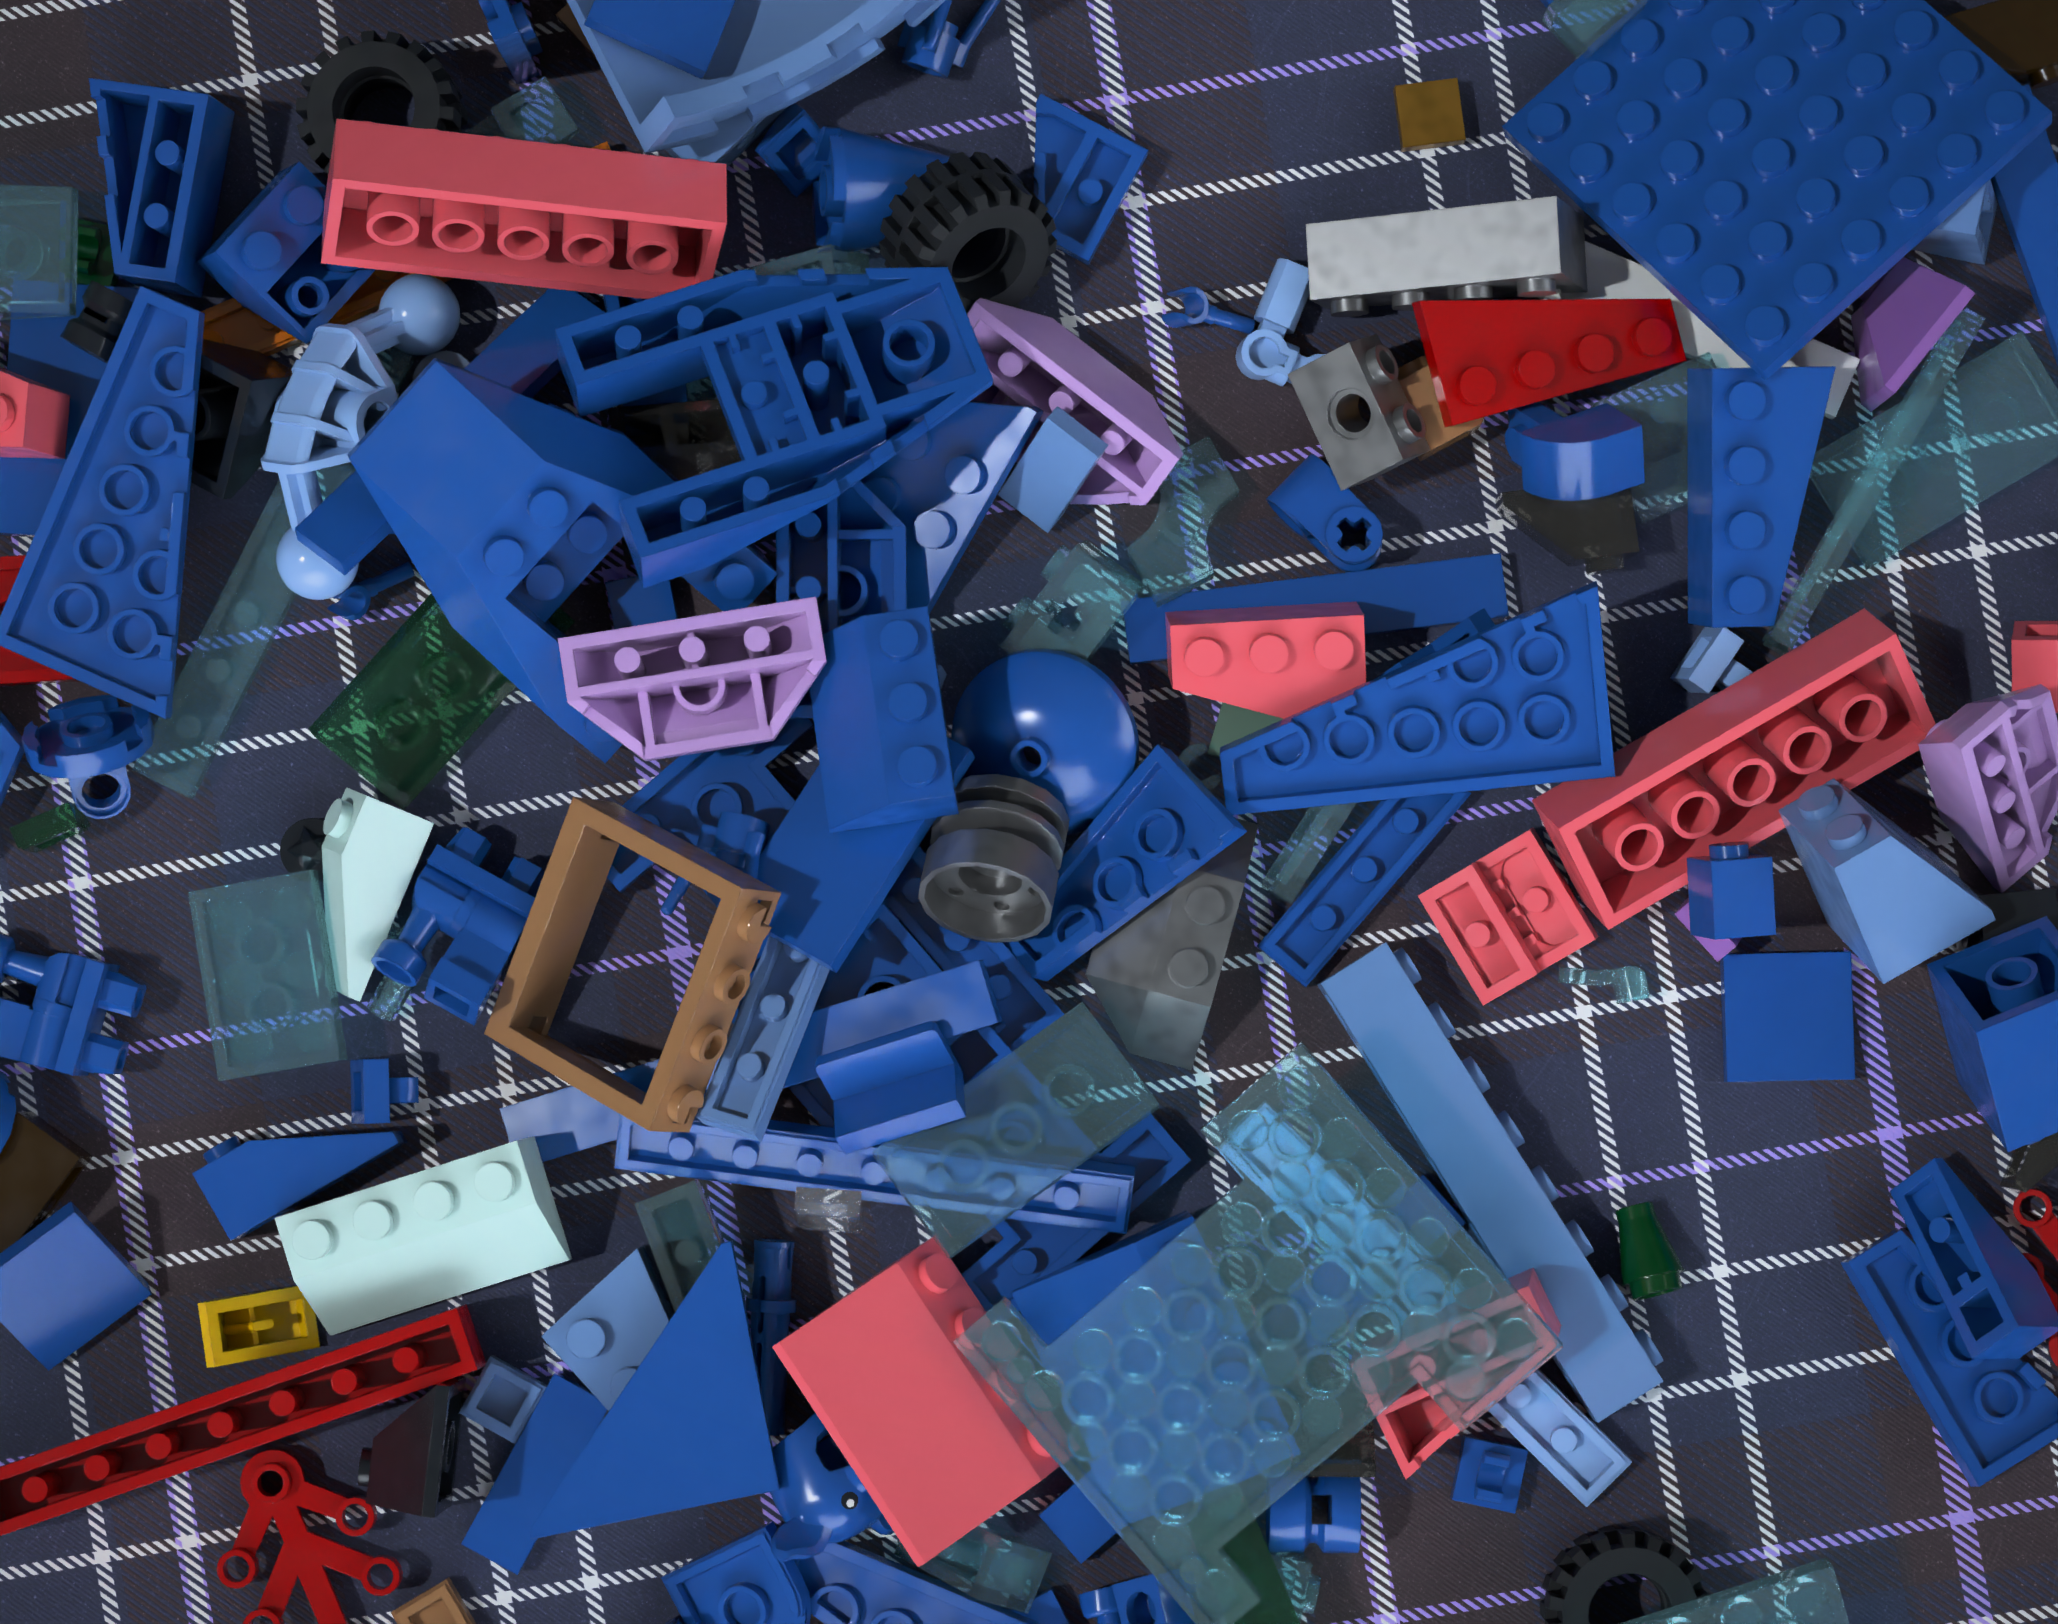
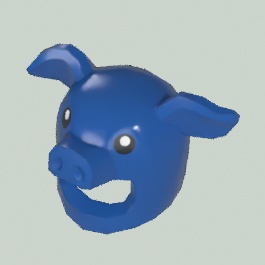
M816 1413L811 1415L799 1428L773 1447L780 1490L772 1491L770 1494L785 1524L780 1526L772 1537L771 1552L776 1560L783 1563L792 1559H808L823 1552L828 1543L843 1542L868 1528L881 1535H891L894 1533L832 1437L828 1436L818 1444L829 1433Z

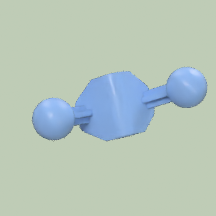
M410 274L401 277L393 282L384 292L380 301L379 311L346 325L326 323L318 326L313 333L312 341L300 360L295 361L291 369L293 374L286 388L276 400L274 412L270 420L272 426L266 451L260 460L264 471L278 473L291 528L282 536L277 548V569L285 585L301 597L311 600H324L335 597L350 586L357 574L359 563L346 575H343L299 542L295 527L323 502L316 470L351 462L347 456L348 453L398 399L395 384L376 354L394 346L408 354L428 355L443 349L454 338L460 323L459 303L451 288L434 276Z

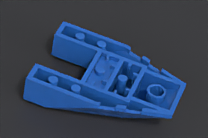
M948 267L865 268V274H825L824 269H797V275H756L754 269L738 270L555 328L559 364L579 417L710 377L742 460L619 500L622 533L643 588L705 569L831 502L993 385L992 375Z
M434 358L347 456L451 626L559 727L606 763L622 744L568 704L558 638L567 636L550 623L548 619L624 536L621 526L619 500L679 480L621 431L613 428L607 429L575 416L571 411L551 403L548 405L516 393L508 386ZM752 543L705 569L681 577L721 611L747 608L778 573L763 552Z

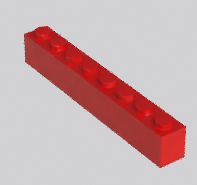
M467 1304L0 1466V1536L478 1370L486 1365V1360Z

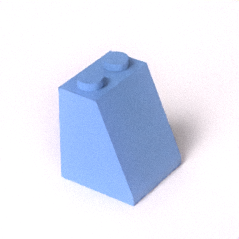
M1835 778L1821 786L1808 789L1797 800L1778 810L1827 924L1883 984L1996 920L1992 910L1933 851Z

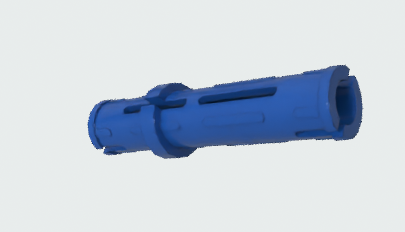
M761 1238L754 1239L752 1296L746 1297V1311L751 1312V1337L770 1436L785 1435L787 1369L772 1346L789 1335L790 1313H796L797 1299L791 1298L795 1241Z

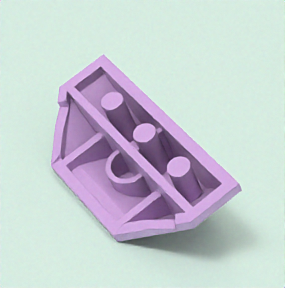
M983 298L976 300L967 316L992 375L993 385L971 401L1016 406H1037L1044 411L1016 463L1020 461L1046 418L1058 406L1109 445L1070 504L1111 505L1130 503V505H1146L1183 456L1153 395L1055 319Z
M816 597L558 638L568 704L645 762L774 741L827 663Z
M2042 684L1967 703L1950 718L1936 723L1930 729L1925 739L1918 744L1939 817L1991 885L2000 893L2006 891L2049 854L2053 837L2047 831L2058 811V720L2050 690Z

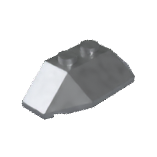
M1237 819L1248 831L1093 947L1085 975L1129 1053L1192 1070L1245 885L1259 824Z

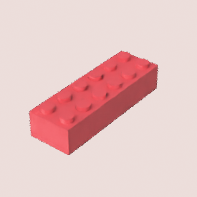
M336 118L324 202L321 263L650 299L713 279L727 225V164Z
M1864 608L1614 752L1615 777L1562 782L1536 797L1532 802L1581 901L1609 930L1687 885L1688 857L1709 856V845L1716 843L1745 842L1748 843L1749 848L1786 828L1778 810L1797 800L1805 791L1821 786L1833 778L1849 790L1855 788L1919 751L1918 744L1925 739L1930 729L1936 723L1897 634Z

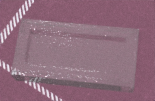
M796 1187L794 1210L799 1227H802V1230L857 1234L863 1231L865 1207L862 1191Z

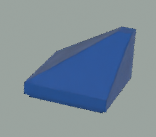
M796 103L788 106L777 117L755 149L758 155L795 197L799 196L820 176L822 166L827 165V161H814L817 139L821 129L808 113Z

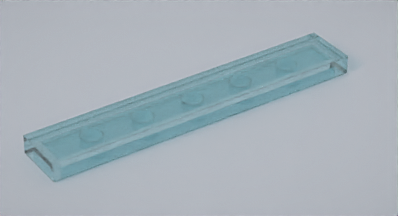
M1965 307L1935 343L1777 613L1774 626H1770L1762 640L1765 641L1763 643L1764 646L1780 655H1784L1793 649L1983 324L1985 318Z

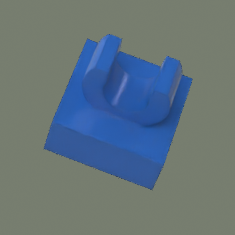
M389 1058L350 1060L351 1124L390 1123V1104L419 1103L418 1077L389 1078Z
M1463 1435L1450 1498L1454 1501L1515 1514L1528 1450L1518 1446Z

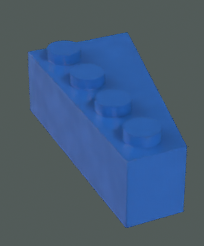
M1836 366L1780 367L1766 381L1751 367L1687 368L1688 624L1710 628L1774 626Z

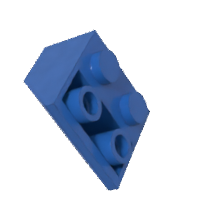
M298 161L280 171L196 262L244 308L307 344L312 340L315 329L328 323L376 269L321 263L324 202L327 187Z

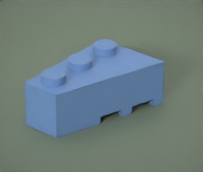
M644 1245L633 1251L541 1336L608 1411L674 1315L669 1301L666 1300L654 1273L651 1260Z

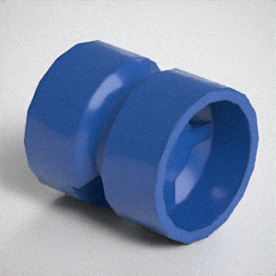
M1271 1467L1267 1469L1266 1544L1268 1552L1303 1553L1309 1543H1317L1323 1553H1359L1361 1539V1483L1358 1468H1322L1316 1478H1310L1304 1468ZM1312 1497H1327V1524H1312Z

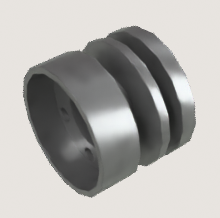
M1000 774L970 775L962 778L955 788L959 814L937 817L933 823L930 840L931 846L927 849L918 899L926 914L939 925L966 938L997 943L1018 942L1038 935L1050 923L1059 877L1058 870L1061 868L1070 819L1063 804L1046 789L1021 778Z

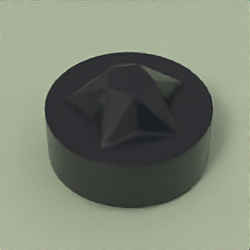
M307 818L294 823L288 828L281 840L280 856L282 863L291 875L300 880L313 883L323 882L322 844L326 834L323 832L324 820Z

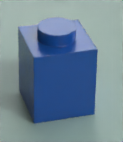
M1731 842L1710 844L1709 856L1687 858L1690 935L1714 940L1776 935L1772 856L1749 853L1748 843Z

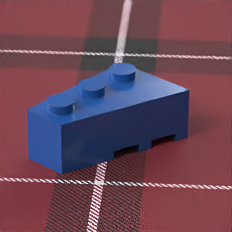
M89 78L91 98L96 100L101 135L96 136L98 153L104 159L108 195H104L114 274L139 288L143 286L153 291L202 297L206 271L196 261L211 246L235 112L209 94Z

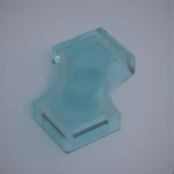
M1209 436L1181 450L1183 456L1159 488L1160 504L1152 525L1127 548V554L1157 608L1213 579V567L1206 549L1208 531L1219 511L1231 500L1239 496V488Z

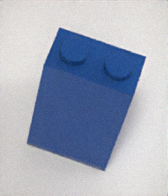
M2045 916L1926 964L1958 1082L2007 1152L2025 1145L2034 1144L2058 1132V930L2048 917Z

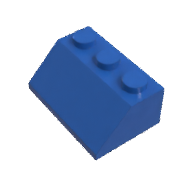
M928 606L864 615L823 634L827 663L809 690L829 832L835 833L959 814Z

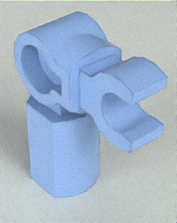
M1277 259L1254 315V320L1260 323L1258 329L1245 337L1238 345L1236 351L1237 366L1242 374L1254 380L1265 379L1283 387L1286 382L1291 383L1288 377L1289 373L1325 355L1315 354L1305 357L1299 354L1300 347L1283 339L1285 334H1294L1310 295L1307 267L1289 259Z

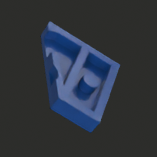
M1040 94L1036 101L1034 195L1046 206L1047 212L1054 219L1056 230L1052 235L1057 239L1056 249L1089 265L1145 162L1148 150L1051 98Z

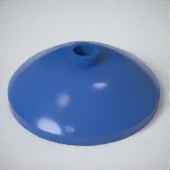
M1036 648L1013 652L997 659L984 668L969 683L958 702L953 718L952 740L969 748L975 756V759L962 778L970 775L1000 774L1021 778L1046 789L1063 804L1070 819L1067 835L1086 830L1138 766L1139 736L1137 725L1122 692L1096 666L1067 652ZM1024 747L1035 748L1041 756V764L1029 762L1024 755Z

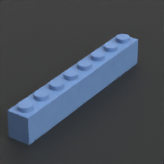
M1386 942L1382 943L1324 979L1317 986L1502 1279H1508L1534 1267L1561 1324L1557 1345L1549 1351V1354L1589 1417L1599 1423L1663 1382L1655 1366L1663 1362V1358L1644 1329H1640L1633 1334L1620 1312L1629 1307L1614 1280L1609 1274L1599 1279L1585 1257L1593 1253L1594 1250L1582 1229L1574 1219L1564 1224L1551 1202L1560 1196L1540 1165L1530 1170L1523 1160L1517 1147L1524 1144L1525 1140L1511 1117L1505 1110L1495 1115L1482 1093L1491 1087L1477 1063L1471 1056L1461 1061L1448 1041L1450 1037L1456 1034V1031L1440 1005L1435 1001L1426 1006L1414 984L1422 980L1408 954L1402 947L1392 952Z

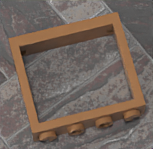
M573 797L484 1034L648 1131L689 1133L698 1108L703 1107L704 1093L715 1064L725 1050L727 1033L739 1002L749 988L750 974L762 942L772 928L769 924L781 892L614 802ZM619 844L721 899L647 1093L547 1035Z

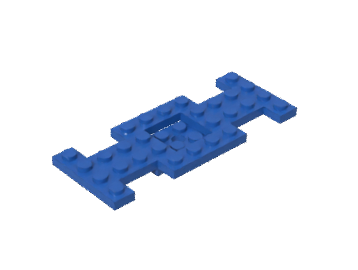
M808 718L788 719L774 741L679 756L625 802L622 807L694 846L697 845L702 824L717 827L721 812L727 811L750 815L770 825L765 844L766 847L795 803V800L769 772L767 767L808 733L814 725ZM619 844L607 878L622 893L656 863ZM918 846L838 972L835 973L829 970L813 1011L864 996L877 983L886 982L897 986L942 972L890 910L895 913L944 971L983 959L1002 1022L945 1039L963 1071L966 1117L904 1137L1135 1166L1130 1206L1131 1213L1190 1162L1191 1159L1149 1111L1101 1153L1094 1147L1016 1057L1065 1014L1002 942L991 943L963 937L943 928L926 914L918 899L926 854ZM712 851L709 852V854L716 856ZM702 889L718 907L721 899ZM767 935L762 942L761 948L759 950V953L757 955L756 961L750 974V982L752 980V977L754 975V972L756 970V967L758 965V962L760 960V957L762 955L769 935ZM744 997L739 1002L734 1018L732 1020L733 1024L736 1020ZM820 1077L788 1087L821 1126L835 1128L834 1102ZM985 1216L1003 1238L965 1270L962 1276L998 1329L1019 1311L1011 1291L1074 1263L1108 1232Z

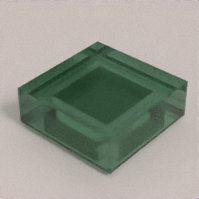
M67 802L9 829L18 849L37 853L87 831V827L91 825L87 816L77 809L75 803Z

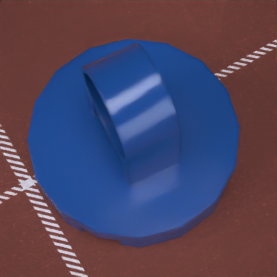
M98 695L78 698L48 709L50 721L39 728L31 721L24 729L22 742L27 762L33 771L47 777L68 779L73 801L77 809L85 816L94 819H108L118 815L127 807L131 798V787L126 765L141 758L153 745L155 731L149 711L132 705L131 708L119 707L117 697ZM100 774L110 775L119 783L116 792L105 799L88 797L82 790L85 781L92 776Z

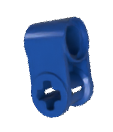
M1311 453L1266 498L1273 511L1293 531L1307 539L1341 571L1367 570L1380 557L1383 538L1381 522L1349 488L1341 491L1331 468L1316 455ZM1346 529L1351 534H1355L1361 529L1366 531V549L1362 551L1355 545L1347 551L1342 549L1343 533L1341 531Z

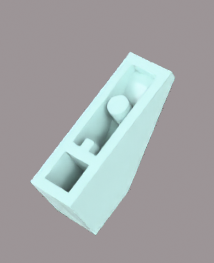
M347 787L342 798L336 799L330 806L323 824V832L326 834L322 844L328 984L332 989L360 1002L374 969L371 959L380 944L387 938L434 823Z

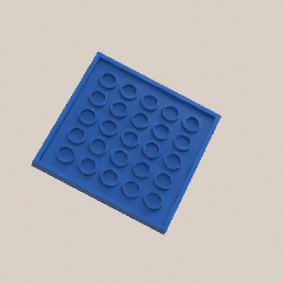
M1643 0L1511 117L1502 128L1508 141L1766 381L2052 124V111L1925 0Z

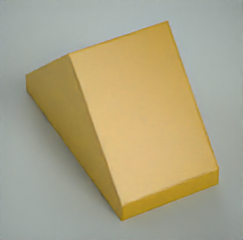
M298 1286L214 1298L198 1303L207 1368L320 1347L316 1314Z

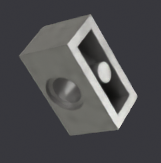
M1377 334L1348 342L1288 374L1341 491L1370 481L1430 451V447L1424 437L1426 429L1423 418L1416 407L1408 402L1397 378L1399 374L1397 362L1391 351L1381 344ZM1360 396L1366 400L1370 407L1371 417L1369 423L1359 413L1358 401Z

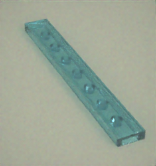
M393 346L376 355L395 384L396 393L398 394L417 355L405 353ZM351 462L316 470L323 501L356 471ZM278 480L174 686L172 717L164 719L159 716L154 726L155 736L153 745L141 758L137 759L132 769L190 799H194L297 595L282 581L276 564L279 542L286 531L291 528L280 480Z

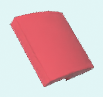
M1534 827L1418 895V898L1483 1006L1599 937Z

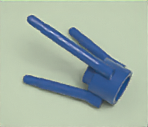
M945 0L933 12L932 16L929 15L916 27L909 26L905 20L897 44L898 47L905 49L901 62L915 70L940 78H948L952 66L963 69L971 46L1001 0H984L959 40L955 38L959 27L946 21L952 0Z
M724 811L720 814L717 827L702 824L696 847L707 853L712 851L718 859L757 879L760 855L765 848L770 825L750 815ZM678 876L661 907L664 915H671L691 882Z

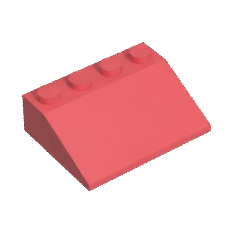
M936 1235L888 1265L772 1346L917 1567L927 1563L1038 1484L1079 1452Z

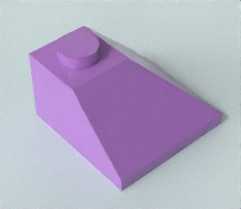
M1905 257L1859 297L1863 302L1851 315L1855 357L1860 359L1857 366L1861 405L1872 412L1894 395L1976 293L1966 285Z

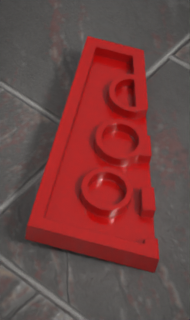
M1671 299L1420 300L1412 303L1445 427L1687 361Z

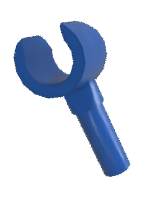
M1190 286L1167 292L1168 296L1181 299L1185 306V314L1172 312L1162 315L1163 322L1169 327L1181 328L1204 322L1211 325H1220L1246 334H1251L1254 329V319L1210 305L1206 294L1198 287Z
M406 562L376 577L367 578L359 583L353 581L345 591L332 597L340 600L330 605L328 610L344 619H360L367 612L371 597L378 595L380 591L415 576L412 566L409 562Z

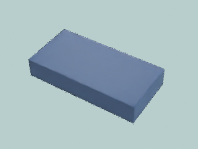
M1057 406L1046 418L998 495L1045 532L1049 533L1060 520L1109 445Z

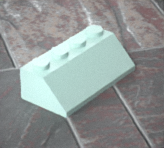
M535 1137L507 1143L275 1218L293 1280L330 1336L572 1259Z

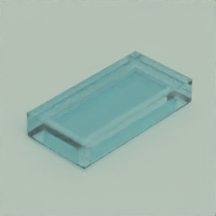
M1356 803L1310 807L1260 883L1262 885L1261 889L1280 901L1292 904Z

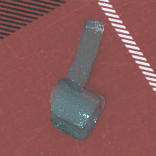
M1636 966L1601 970L1559 968L1558 983L1591 986L1613 984L1616 1004L1643 1000L1650 996L1646 973Z

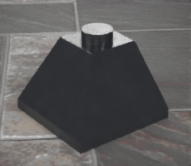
M203 339L191 477L193 484L221 499H231L262 465L260 459L266 451L272 426L270 420L274 412L275 403L293 374L291 368L255 350Z
M458 1376L437 1384L375 1436L372 1448L363 1447L359 1462L358 1485L368 1487L367 1504L429 1518L437 1517L452 1505L462 1414L459 1412L463 1406L466 1377Z

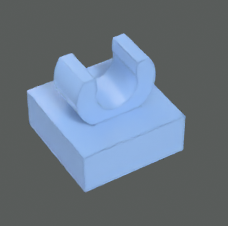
M1704 627L1670 679L1690 693L1709 694L1714 686L1721 691L1753 673L1733 659L1744 640L1728 628Z

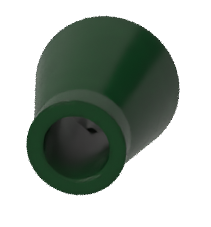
M1653 1202L1639 1203L1615 1211L1619 1224L1622 1287L1629 1286L1633 1301L1664 1295L1683 1288L1679 1273L1685 1270L1655 1213Z

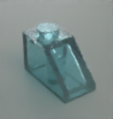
M984 1521L919 1568L977 1600L1028 1614L1053 1553L1009 1530ZM899 1540L894 1554L916 1566Z

